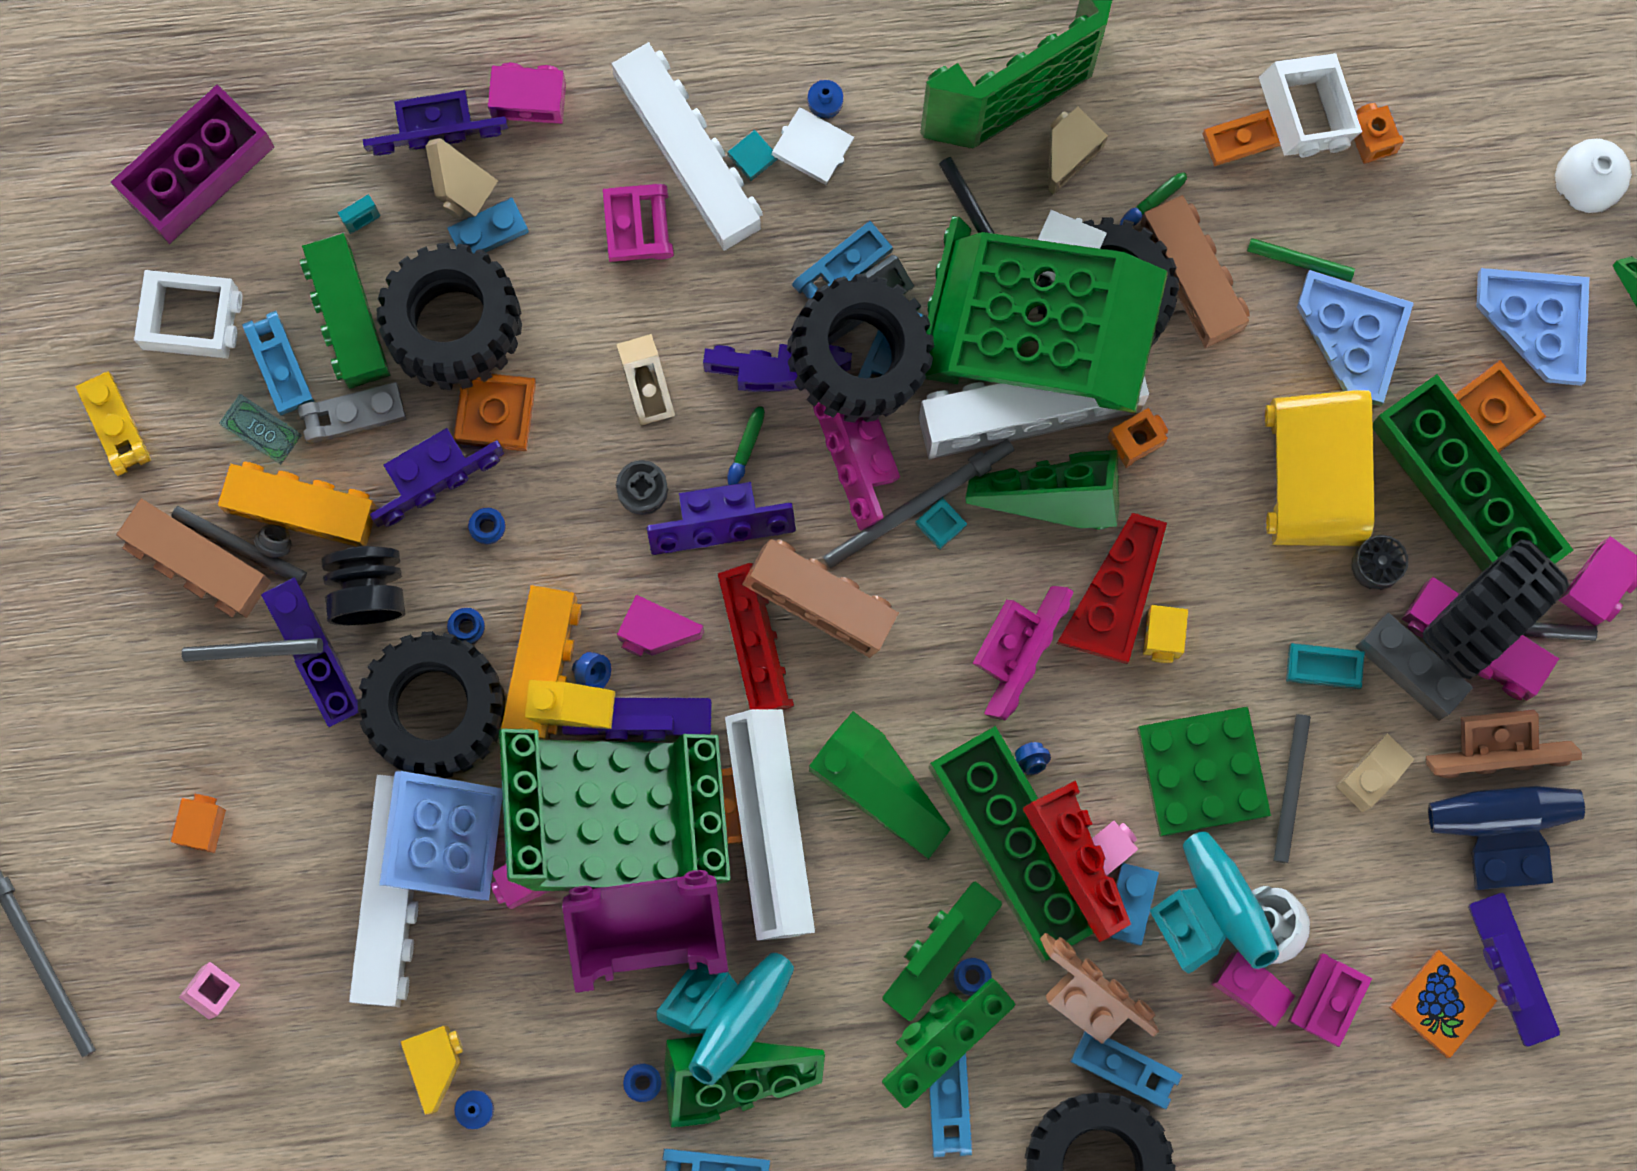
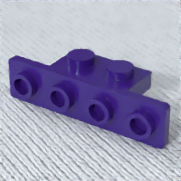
M465 90L394 101L399 133L367 138L362 141L366 151H373L375 156L394 153V147L409 145L410 150L425 149L429 140L438 138L444 139L448 144L466 141V136L480 134V138H493L502 135L501 130L508 129L509 127L505 116L471 122L467 93Z
M448 428L443 429L383 464L401 496L372 512L370 517L377 527L382 525L390 527L398 523L405 517L404 513L415 506L423 508L437 498L435 494L447 487L449 490H453L466 483L469 479L467 476L478 469L486 471L500 462L499 457L504 455L500 443L496 440L465 458Z
M751 482L679 493L683 520L647 526L652 555L778 536L796 531L792 503L756 508Z
M615 698L611 729L562 726V732L564 735H605V740L625 741L628 740V735L643 736V740L664 741L665 736H681L682 734L710 735L712 702L710 698Z
M1498 893L1469 904V911L1484 946L1483 955L1488 967L1495 973L1499 983L1497 985L1499 996L1504 1005L1509 1008L1523 1045L1529 1047L1559 1036L1560 1030L1505 894Z

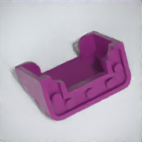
M704 870L690 871L684 877L592 889L590 886H578L569 890V894L562 900V911L575 993L594 991V981L597 978L605 975L606 981L614 980V973L682 963H689V968L692 970L697 969L698 962L708 966L709 975L728 972L727 949L717 882L714 876L708 875Z

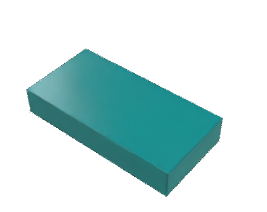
M1291 643L1288 650L1286 681L1359 690L1362 688L1365 651Z

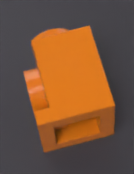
M1370 103L1357 109V118L1362 133L1354 138L1363 164L1397 154L1404 143V139L1398 133L1388 105L1378 108L1376 103ZM1378 124L1380 131L1374 130L1372 125Z
M1147 408L1112 428L1107 438L1114 450L1118 451L1120 460L1125 468H1127L1137 460L1164 446L1168 439L1166 436L1168 429L1162 418L1158 414L1154 416L1151 410ZM1137 433L1142 434L1145 437V443L1137 444L1133 435Z

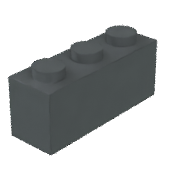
M1390 613L1384 615L1355 646L1360 651H1365L1366 657L1439 721L1450 715L1474 688L1466 680L1460 678L1441 658Z

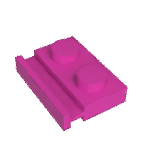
M1321 953L1288 1022L1303 1028V1030L1336 1047H1340L1372 978Z

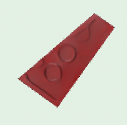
M1131 513L1056 644L1120 663H1129L1167 522Z
M1075 780L1031 802L1022 809L1047 850L1051 861L1055 864L1065 881L1070 894L1074 897L1084 914L1089 927L1093 930L1099 942H1102L1131 925L1114 879L1107 877L1103 867L1106 857L1101 845H1094L1088 827L1092 825V821L1088 811H1081L1076 798L1080 790Z

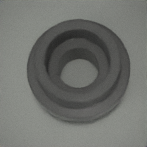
M265 525L255 535L254 539L256 549L269 558L287 555L292 546L289 532L279 525Z

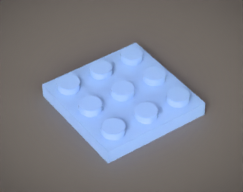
M396 771L379 885L488 901L503 796L502 788Z

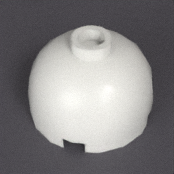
M1600 138L1584 140L1571 147L1559 161L1555 173L1557 190L1560 195L1563 193L1565 198L1570 201L1569 205L1576 210L1586 213L1603 212L1616 204L1627 191L1632 175L1630 161L1624 151L1613 142Z
M1261 886L1252 890L1265 912L1279 950V956L1272 964H1281L1296 957L1305 947L1309 938L1310 920L1306 908L1293 894L1285 889Z

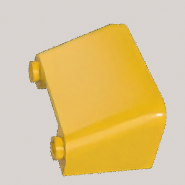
M1370 390L1273 398L1270 405L1265 407V426L1271 427L1272 434H1276L1277 503L1274 506L1273 512H1268L1266 517L1267 534H1272V545L1361 546L1372 535L1374 528L1373 421Z

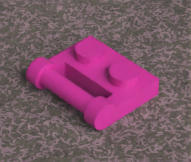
M650 184L602 189L609 262L649 258L668 259L674 256L673 244L669 243L665 203V199L668 198L667 185ZM640 200L651 201L655 243L644 244Z

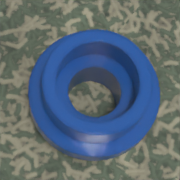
M481 508L470 517L468 528L475 541L489 545L496 543L502 538L506 524L503 516L497 510ZM485 521L494 523V528L491 532L485 533L481 531V525Z
M460 608L450 616L447 629L448 633L455 635L457 639L461 641L466 640L473 644L482 637L485 623L478 611L472 608ZM464 621H471L473 623V629L468 633L460 631V625Z
M1040 742L1025 744L1015 751L1016 761L1023 773L1027 775L1042 772L1051 760L1049 750L1045 749Z
M967 958L961 961L954 971L956 987L960 992L968 996H972L992 978L989 966L978 958ZM975 970L978 972L980 977L978 983L969 984L966 981L965 975L967 971Z
M637 1064L626 1072L623 1085L626 1094L631 1099L637 1102H647L658 1095L662 1080L659 1072L653 1066ZM641 1075L647 1076L650 1080L649 1087L643 1091L636 1087V1079Z

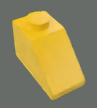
M529 680L525 718L542 725L611 729L615 691L568 682Z
M445 1025L400 1041L425 1115L438 1111L461 1063L458 1054L464 1052L457 1031L450 1032L449 1026Z

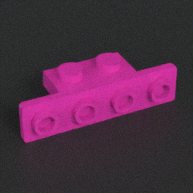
M818 402L815 407L813 406L814 414L820 422L826 446L831 452L838 471L839 481L843 485L850 503L852 516L855 518L859 530H865L883 519V513L873 487L893 483L901 478L879 418L876 421L865 422L863 417H859L855 423L847 422L843 419L844 414L837 413L834 418L824 414L826 407Z
M1051 586L1036 615L1016 601L1006 599L972 663L1000 681L984 712L985 715L1005 721L1016 710L1019 704V696L1025 684L1033 678L1036 672V663L1042 652L1052 642L1053 631L1056 625L1069 610L1070 599L1074 592L1068 587Z

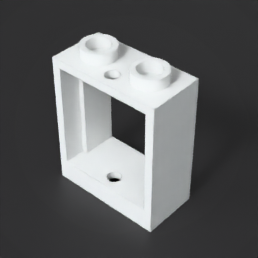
M1336 53L1276 61L1259 76L1284 156L1299 154L1300 157H1309L1320 150L1327 149L1331 153L1340 152L1351 146L1350 142L1362 133ZM1316 83L1331 131L1304 135L1289 87Z
M145 270L134 341L142 350L229 359L230 348H235L237 342V327L233 325L235 313H240L242 292L239 291L233 280L228 278ZM166 287L220 293L213 339L159 334Z

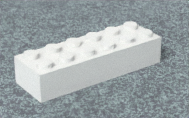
M1144 376L1136 413L1101 408L1096 400L1090 397L1002 383L985 386L983 382L963 387L962 392L949 394L947 390H942L927 395V399L922 400L919 421L928 459H934L997 445L1005 439L1011 442L1141 412L1149 392Z

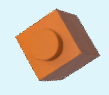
M195 794L193 800L182 798L171 842L179 846L215 853L226 809L216 805L217 799L213 797Z

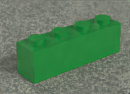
M341 233L303 245L305 258L300 259L301 268L306 280L312 279L316 291L311 292L310 296L316 313L323 312L326 324L320 326L326 346L333 345L337 357L331 359L337 380L343 379L348 388L351 389L391 376L354 256L345 234Z

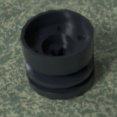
M360 546L336 551L321 558L323 570L330 572L323 576L324 584L330 587L341 588V590L334 591L325 596L328 623L343 626L369 625L393 621L406 615L403 589L386 585L402 577L401 569L395 567L400 563L399 550L387 547Z

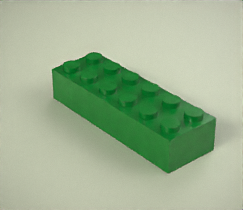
M1438 374L1385 410L1374 420V432L1482 572L1521 539L1532 541L1554 564L1574 551Z
M997 727L990 728L931 762L929 765L930 772L1041 962L1044 963L1051 959L1040 939L1045 933L1056 941L1062 938L1071 946L1094 934L1022 809L1039 798Z

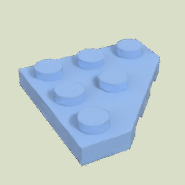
M1481 268L1478 271L1476 307L1545 383L1582 386L1586 382L1589 277Z
M1309 270L1297 309L1342 390H1370L1372 404L1381 407L1387 394L1413 302Z

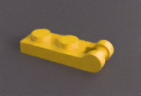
M107 371L75 386L116 476L127 473V468L137 463L142 466L150 462L151 457L113 375ZM130 443L132 450L121 455L118 448Z

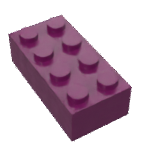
M216 84L111 181V184L120 196L170 245L275 147L267 132Z

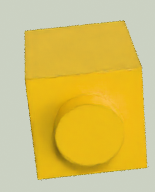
M1157 605L1150 606L1146 615L1143 655H1151V660L1154 662L1173 663L1174 658L1179 659L1184 654L1188 609Z

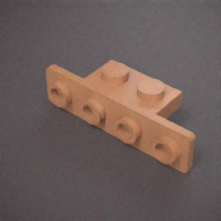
M1533 709L1461 717L1462 752L1426 756V765L1434 775L1442 778H1455L1460 773L1492 774L1497 769L1502 768L1530 770L1534 765L1540 764L1559 767L1567 766L1571 761L1582 760V751L1572 741L1539 744V714Z
M1047 933L1040 938L1048 956L1069 971L1045 995L1051 1006L1101 1044L1128 1018L1153 1037L1159 1032L1153 1020L1156 1015L1144 1001L1139 999L1135 1002L1128 997V991L1117 980L1112 979L1110 982L1102 976V971L1094 962L1088 958L1084 961L1079 959L1073 947L1064 939L1059 938L1056 941Z

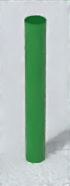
M1254 238L1250 239L1247 252L1348 282L1352 281L1355 273V268Z

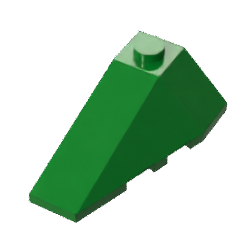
M1118 451L1078 452L1069 454L1070 461L1050 465L1048 460L1036 462V467L1023 472H1019L1014 468H1008L987 473L981 477L975 476L968 481L965 496L966 504L1076 528L1101 530L1108 527H1117L1119 514Z
M854 711L833 733L809 765V772L928 860L951 830L885 735Z
M703 1036L666 1040L664 1072L671 1128L709 1124L720 1120L719 1114L741 1106L742 1111L754 1108L753 1102L771 1095L782 1098L822 1083L825 1053L822 1049L753 1042L747 1052L715 1084L707 1085L697 1080L689 1070L691 1060Z

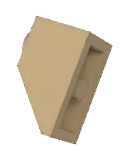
M1078 106L1070 114L1066 111L1061 113L1050 126L1052 132L1049 139L1048 190L1053 195L1104 149L1108 135Z
M441 138L429 140L426 145L435 197L444 203L442 208L447 213L458 219L462 217H476L498 180Z
M652 335L616 344L640 426L675 416Z
M1387 733L1346 774L1336 787L1361 812L1372 808L1398 781L1414 761V758Z

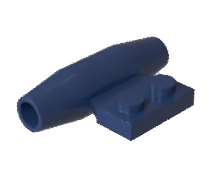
M1528 786L1474 791L1429 803L1428 818L1432 833L1478 836L1471 852L1475 889L1483 890L1553 883L1550 847L1540 833V830L1584 819L1585 802L1580 789Z

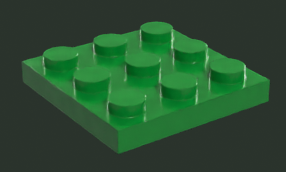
M1248 706L1138 726L1137 730L1159 837L1271 816Z

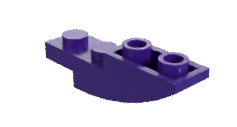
M779 344L778 358L771 357V353L762 350H751L750 354L735 352L734 348L724 345H716L714 349L705 348L703 359L704 372L738 376V390L772 392L798 389L794 383L798 375L796 372H790L788 360L791 357V353L787 351L786 344ZM829 345L830 352L836 363L843 370H850L852 353L845 352L843 347Z
M296 577L262 593L261 596L284 640L321 638L323 641L322 653L293 655L328 727L359 713L357 710V696Z

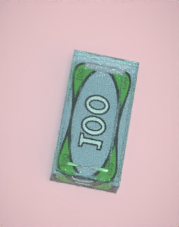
M239 394L219 422L223 428L280 465L302 436L300 432Z

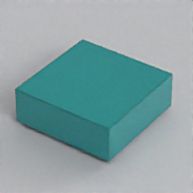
M753 130L728 151V157L750 181L754 180L778 160V158L771 155L773 149L756 130Z
M369 194L337 212L349 234H353L380 216Z
M943 497L915 522L918 528L939 550L967 526L965 520Z

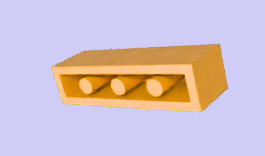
M243 461L242 466L230 463L218 502V506L224 513L269 525H279L285 529L354 547L367 546L373 526L370 514L378 509L373 500L369 499V494L355 489H349L348 493L335 491L334 485L321 480H313L312 484L300 482L299 476L286 471H278L277 475L263 472L264 467L251 462Z
M530 585L501 729L538 730V736L541 740H549L550 734L556 735L557 725H542L525 718L529 680L567 682V676H562L565 661L571 662L575 641L569 639L572 625H579L582 604H577L575 593Z

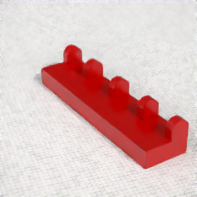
M747 563L717 573L750 710H784L794 707L793 699H788L783 678L786 675L785 667L780 666L774 641L778 639L777 633L771 629L766 608L769 600L742 585L754 563Z

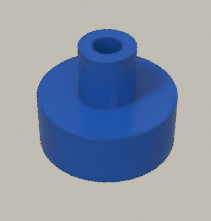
M820 80L811 86L808 92V107L815 116L827 119L836 116L841 111L843 92L837 83L831 80Z
M594 652L583 654L572 666L576 683L603 689L611 676L610 660L606 656Z
M478 1090L463 1093L455 1104L456 1119L462 1126L468 1129H479L486 1126L494 1115L492 1099L486 1093ZM472 1106L476 1109L474 1113L471 1112Z

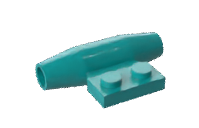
M1208 832L1193 834L1184 842L1183 850L1197 888L1179 889L1150 910L1182 970L1190 974L1219 954V949L1226 938L1254 969L1264 968L1272 964L1278 958L1279 950L1265 912L1237 865Z
M770 953L739 984L731 977L729 971L709 975L708 966L697 962V969H687L656 1011L659 1022L688 1035H691V1033H704L689 1065L691 1074L697 1080L707 1085L715 1084L747 1052L776 1011L794 972V966L785 956L779 953Z

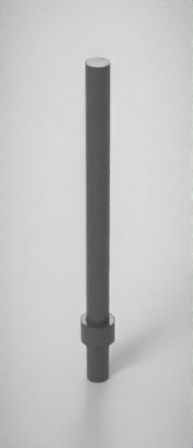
M1005 439L987 452L982 453L980 451L968 459V464L883 517L876 524L866 528L822 556L830 569L971 478L976 475L981 477L992 470L991 466L1015 451L1013 445L1008 439Z
M0 870V904L79 1053L84 1058L94 1053L96 1049L13 895L15 888L9 877H4Z

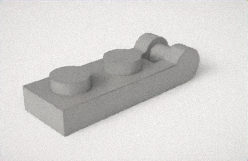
M397 382L320 402L305 403L297 408L300 419L305 422L306 430L303 433L307 444L318 443L407 420ZM329 414L331 424L321 426L319 417Z

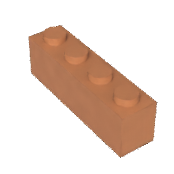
M1181 195L1144 212L1140 225L1142 229L1145 227L1153 233L1151 240L1155 244L1158 241L1164 243L1167 247L1166 258H1173L1177 268L1174 277L1179 278L1177 296L1206 349L1244 331L1249 322L1250 312L1242 297L1237 298L1231 287L1233 279L1226 266H1220L1215 256L1217 250L1212 238L1208 234H1203L1198 224L1200 223V217L1197 209L1192 203L1188 204L1184 196Z
M142 498L116 534L125 542L122 547L123 550L139 560L144 555L156 562L152 568L169 579H172L175 574L186 580L183 586L185 589L201 599L205 594L210 595L217 600L214 607L232 618L236 612L247 618L261 598V594L265 592L271 583L264 574Z
M770 538L762 547L742 585L865 656L871 658L881 649L899 612L892 609V605L884 598L876 595L871 597L859 590V585L853 580L846 577L838 578L827 571L828 568L820 561L811 558L807 560L795 553V548L789 543L782 540L774 541Z

